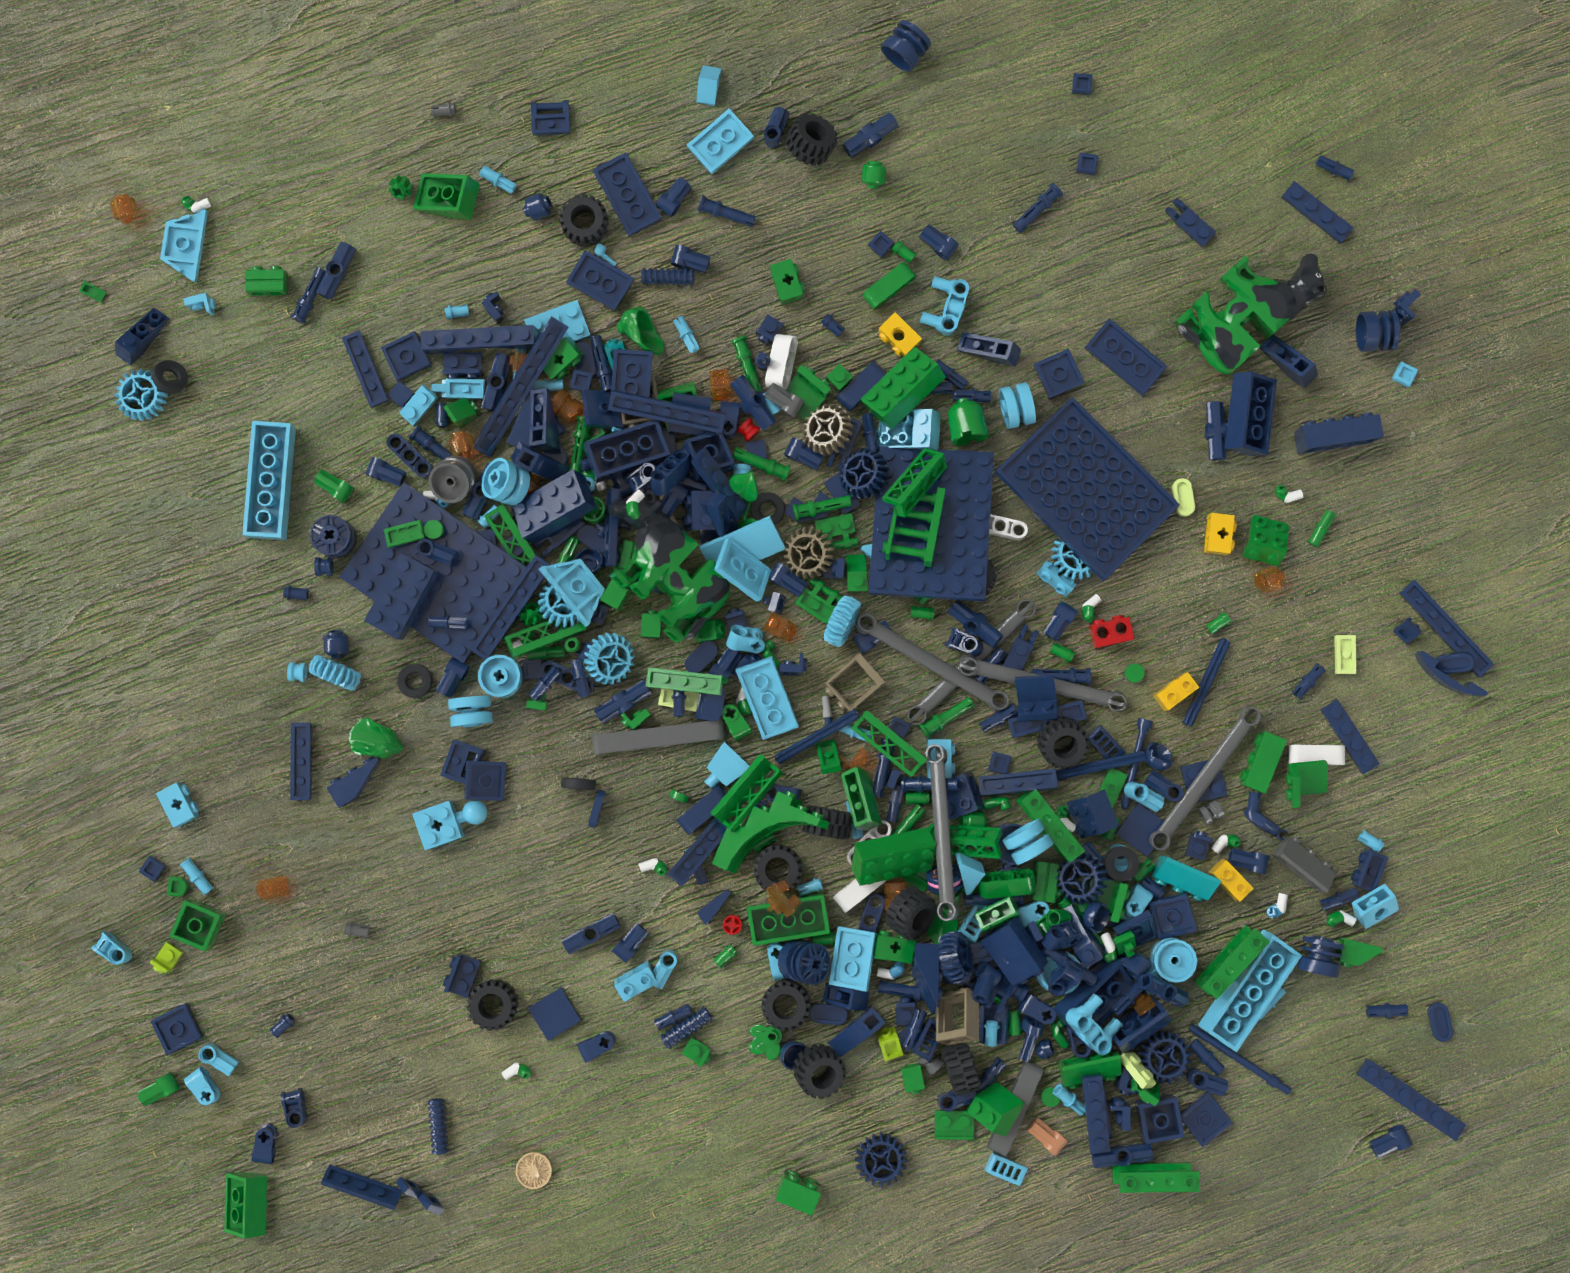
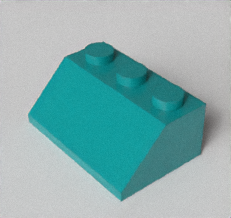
M1162 855L1159 856L1151 877L1156 878V883L1166 886L1168 883L1174 886L1172 890L1181 894L1186 891L1191 894L1190 898L1200 902L1202 899L1208 901L1221 883V880Z

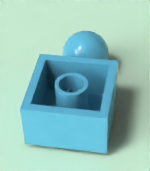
M453 800L413 813L412 815L424 850H429L465 837L461 823L466 821L473 825L482 823L487 817L486 805L479 800H471L465 804L463 811L457 812ZM436 821L442 822L443 826L440 827V830L435 827Z

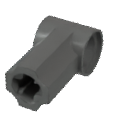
M775 383L770 385L764 395L765 398L779 406L783 412L795 418L804 404L801 398L793 393H788Z

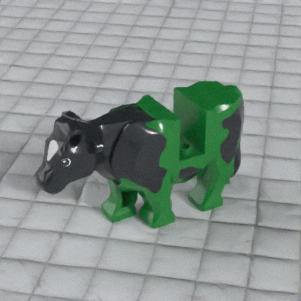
M1309 253L1302 257L1299 268L1289 281L1259 277L1249 269V259L1244 256L1219 280L1221 284L1226 285V288L1235 294L1223 311L1216 313L1212 309L1210 294L1206 291L1191 306L1197 312L1199 322L1196 320L1193 311L1189 308L1174 324L1178 326L1182 337L1199 347L1210 365L1218 372L1230 375L1260 347L1242 327L1245 323L1249 321L1267 340L1278 329L1290 322L1307 304L1324 298L1327 289L1318 266V257L1315 254Z
M651 492L643 493L645 497L638 503L641 513L638 519H632L627 514L626 501L628 499L615 500L609 506V513L612 517L620 518L637 529L636 550L634 557L628 562L624 570H616L609 576L620 588L627 587L631 582L639 578L638 582L632 583L629 587L641 600L646 599L650 595V591H653L655 586H657L660 591L670 597L672 602L668 609L661 610L656 614L667 625L663 632L674 643L681 642L684 638L688 640L695 637L706 619L720 610L728 600L731 582L714 570L716 563L712 558L697 564L690 573L684 568L679 567L699 544L691 539L676 522H673L659 509L662 502L656 500L655 494Z

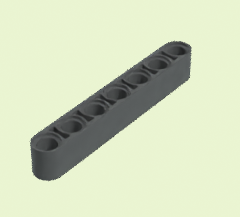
M722 719L713 722L705 721L591 736L593 753L595 755L725 739V730Z

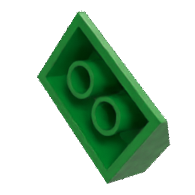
M1114 1049L1110 1050L1106 1055L1092 1053L1086 1058L1073 1057L1057 1061L1061 1084L1068 1089L1079 1087V1084L1082 1083L1081 1076L1101 1074L1102 1079H1105V1081L1116 1080L1117 1076L1122 1075L1121 1057Z
M257 1172L226 1173L224 1232L243 1239L265 1235L267 1227L266 1208L268 1206L266 1199L268 1188L267 1175Z

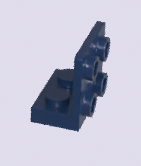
M1054 675L1015 677L1019 721L1058 718Z
M972 772L950 778H959L961 788L959 791H946L948 820L985 809Z

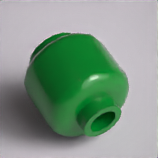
M868 161L867 164L862 166L861 182L867 184V188L878 189V185L885 184L887 168L883 165V162Z
M975 811L960 816L958 825L988 827V819L985 818L982 811Z

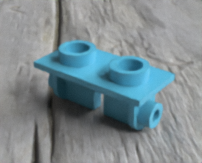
M1046 561L1036 574L1044 582L1055 588L1059 594L1066 597L1077 585L1074 583L1075 580L1069 576L1064 577V573L1060 577L1058 575L1059 568L1054 566L1052 562Z

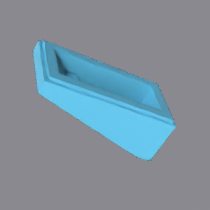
M974 905L958 929V932H962L966 936L969 943H975L982 932L978 921L973 918V915L978 912V908L982 910L988 907V905ZM969 922L973 923V924L976 925L978 928L975 929L974 927H972L971 925H969ZM965 929H967V930H969L970 932H972L973 935H971L970 933H968L967 931H965Z
M992 1151L984 1170L996 1177L1020 1186L1028 1168ZM999 1160L1000 1162L997 1169H993L996 1161ZM1006 1163L1007 1165L1004 1169V1172L1001 1173L1000 1170L1003 1164ZM1010 1166H1013L1014 1168L1010 1176H1008L1007 1173L1009 1171ZM1017 1169H1020L1021 1171L1016 1180L1014 1179V1175Z

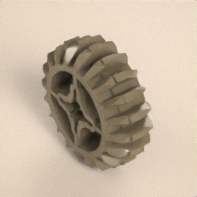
M823 404L822 409L816 406L817 411H810L812 416L806 417L808 423L803 424L805 428L802 431L805 436L803 439L808 443L807 446L813 449L815 453L825 455L827 452V454L832 455L833 450L839 453V447L845 448V441L850 442L847 437L853 435L850 429L854 428L850 423L852 419L840 406ZM825 426H827V427L829 428V431L831 432V434L827 431V429L825 428Z
M803 527L802 531L800 529L796 530V535H790L792 541L786 540V544L789 547H785L784 551H788V555L783 557L785 559L789 558L786 566L792 565L790 571H796V576H801L803 573L804 579H807L808 576L813 579L816 575L822 576V571H828L826 565L832 566V562L829 559H833L835 556L831 555L830 551L835 549L834 547L829 548L828 545L832 543V540L826 541L828 535L823 534L821 536V529H818L815 533L814 527H811L809 530L807 527ZM806 537L813 538L807 546L798 544ZM817 542H819L822 548V555L817 551ZM811 549L810 552H812L813 556H807L805 550ZM796 551H797V552L800 554V556H801L799 562H798V560H797V558H796ZM811 560L820 562L812 569L805 568Z

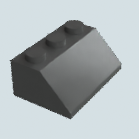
M1285 836L1284 840H1281L1271 855L1313 889L1327 893L1335 877V873L1331 870L1333 867L1325 861L1320 862L1316 858L1317 854L1309 848L1305 850L1301 847L1302 843L1294 836L1291 838Z

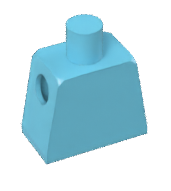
M724 742L707 766V769L712 774L704 782L712 789L720 781L725 786H728L748 769L749 765Z

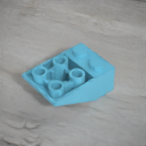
M933 409L912 410L892 430L879 421V446L920 450L924 448L931 450L939 449L941 413Z

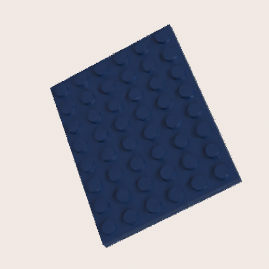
M1073 397L994 472L1103 582L1180 505Z
M879 446V453L883 455L888 463L886 466H888L889 471L886 473L889 477L884 480L887 485L882 484V491H876L869 595L985 602L994 452L935 450L944 453L947 468L925 494H937L938 487L945 488V498L932 567H926L921 557L891 552L890 559L886 560L885 553H882L884 541L888 542L895 505L883 502L882 497L922 450ZM927 455L923 461L930 460L933 457ZM923 467L915 469L912 474L921 472ZM912 480L904 482L903 486L909 485ZM919 501L912 510L929 513L930 511L933 512L934 505H931V502ZM898 516L896 526L926 531V529L930 530L931 523H928L926 520ZM894 534L892 545L922 550L927 547V541L921 538Z
M403 482L339 577L375 601L400 552L408 554L439 571L440 573L411 627L461 663H465L473 652L471 648L527 567L413 487ZM417 520H422L423 526H425L428 521L437 520L444 526L443 536L436 540L426 536V539L456 550L455 561L450 567L428 557L421 556L416 550V545L419 541L388 548L384 529ZM425 543L423 551L428 553L431 550V545ZM430 615L441 617L450 615V617L466 618L468 620V627L465 630L429 628L428 619Z

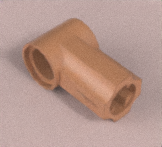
M1038 1117L1033 1120L1027 1129L1055 1156L1058 1155L1068 1142L1063 1135L1051 1129Z

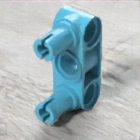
M934 276L931 287L946 291L949 294L942 313L943 316H935L923 312L919 323L935 327V330H938L943 335L950 336L956 331L958 322L961 319L969 285L962 279H951L949 281ZM961 286L965 292L959 294L955 291V288ZM950 322L953 324V328L950 330L946 329L943 324Z
M1093 993L1083 1006L1071 1008L1067 1012L1066 1021L1088 1047L1100 1055H1106L1111 1050L1113 1036L1123 1025L1113 1017L1102 1030L1092 1019V1014L1103 1001Z

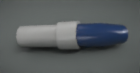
M829 696L822 697V712L825 726L832 722L833 717Z

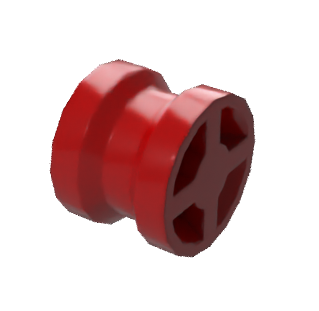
M749 418L737 429V432L744 436L746 442H749L761 429L755 426L753 420Z
M730 914L723 921V929L727 934L735 935L742 928V920L738 915Z

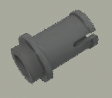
M448 102L442 105H431L433 118L447 115L453 117V115H456L455 103Z
M353 922L346 923L344 934L348 935V937H351V935L369 937V925L353 924Z

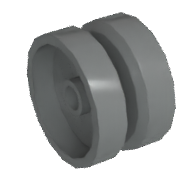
M451 455L444 458L432 469L429 475V487L439 500L446 503H456L464 499L472 491L474 484L478 480L477 471L467 458L460 455Z

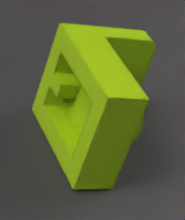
M168 941L164 944L158 955L150 961V964L153 965L155 971L161 974L171 972L184 951Z
M894 1027L884 1028L876 1032L885 1061L903 1056Z

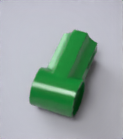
M323 469L317 473L313 482L344 504L355 489L342 479H337Z
M172 1071L155 1080V1083L137 1092L140 1102L145 1107L181 1089Z

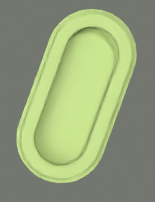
M1184 478L1176 480L1172 485L1173 498L1180 505L1175 510L1178 515L1187 517L1195 511L1192 485L1190 481Z

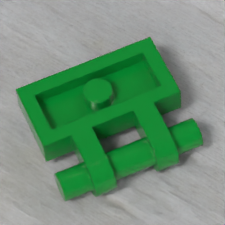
M852 513L814 521L816 531L821 529V536L823 534L828 535L826 541L832 540V537L843 535L842 541H832L828 545L829 548L834 547L835 550L841 548L851 549V546L858 545L857 538L849 539V534L856 533Z
M813 578L809 581V584L814 586V589L810 591L805 587L795 604L827 625L835 608L831 605L834 600L839 602L842 596L838 594L837 590L827 587L822 580ZM819 591L829 596L827 601L817 595Z

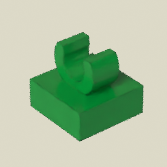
M546 693L539 701L534 700L532 697L533 701L527 700L526 708L548 711L549 703L544 702L546 700Z
M1131 931L1113 938L1119 955L1124 952L1128 958L1135 955L1133 949L1136 947V942Z

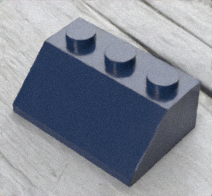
M1152 996L1119 1019L1123 1027L1113 1036V1040L1120 1050L1126 1053L1133 1050L1143 1040L1149 1039L1159 1029L1166 1027L1172 1020L1163 1006Z

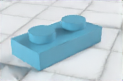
M421 385L400 411V414L412 426H415L438 397L426 385Z

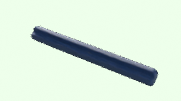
M1220 639L1199 684V688L1182 721L1184 725L1193 726L1231 644L1229 640Z
M856 709L852 710L774 756L778 764L783 763L860 718L859 713Z
M1144 751L1076 765L1073 768L1056 770L1057 780L1143 762L1146 760Z

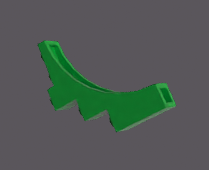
M787 790L785 794L778 791L771 808L762 805L760 809L754 806L747 823L742 822L734 832L728 828L726 829L711 864L736 874L750 851L761 840L775 831L796 825H811L827 830L830 822L823 820L824 815L815 811L812 814L808 813L809 809L801 806L802 801L796 799V794Z

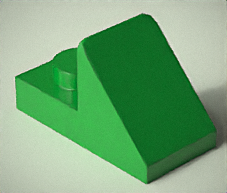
M835 740L816 743L822 775L841 771Z

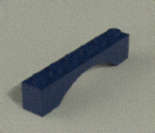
M534 325L421 331V350L429 355L480 348L532 349L539 337V330Z

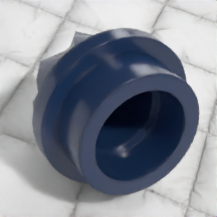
M1043 1039L1036 1044L1035 1053L1039 1058L1049 1059L1050 1056L1054 1055L1051 1040L1046 1041Z

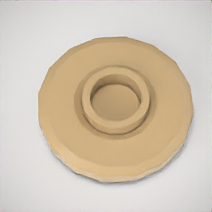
M539 1152L525 1154L516 1165L517 1179L522 1186L528 1189L543 1187L549 1182L552 1175L550 1160Z

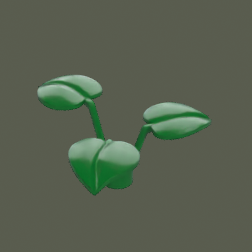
M753 471L736 474L729 481L730 487L736 494L740 495L744 502H747L748 506L744 512L743 521L737 524L738 529L757 521L751 518L747 520V514L750 504L758 497V489Z
M926 872L902 876L907 887L914 886L923 892L926 890L928 883ZM964 885L959 891H957L956 895L954 896V900L957 906V900L959 899L960 893L963 891V896L964 893H966ZM979 885L975 887L971 894L980 893ZM945 904L942 913L948 919L949 910L947 904ZM936 914L934 922L927 930L928 936L935 944H939L942 935L951 931H957V919L944 921Z

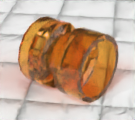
M564 389L558 391L552 399L554 413L556 415L561 414V418L568 424H572L576 420V416H579L583 410V403L576 398L571 399V394Z
M908 881L884 882V894L887 895V898L884 899L885 910H888L890 903L901 890L909 887Z

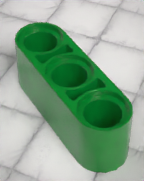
M904 261L868 288L862 296L872 309L876 310L916 278V275Z
M1031 869L985 873L978 883L980 896L985 899L1028 895L1036 891L1034 871Z

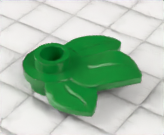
M762 1024L751 1027L749 1033L754 1039L750 1044V1052L756 1055L765 1053L769 1061L774 1060L781 1050L780 1042L783 1038L781 1029H774L773 1026L766 1027ZM770 1033L775 1034L776 1038H771Z

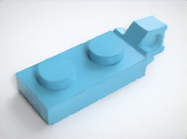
M446 378V380H442V384H432V392L442 394V398L447 399L466 398L483 400L485 380Z

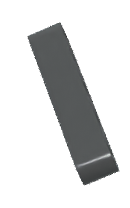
M1023 1061L1010 1091L1023 1100L1025 1104L1006 1137L995 1133L991 1134L987 1144L988 1149L1004 1156L1007 1155L1042 1076V1067L1029 1061Z

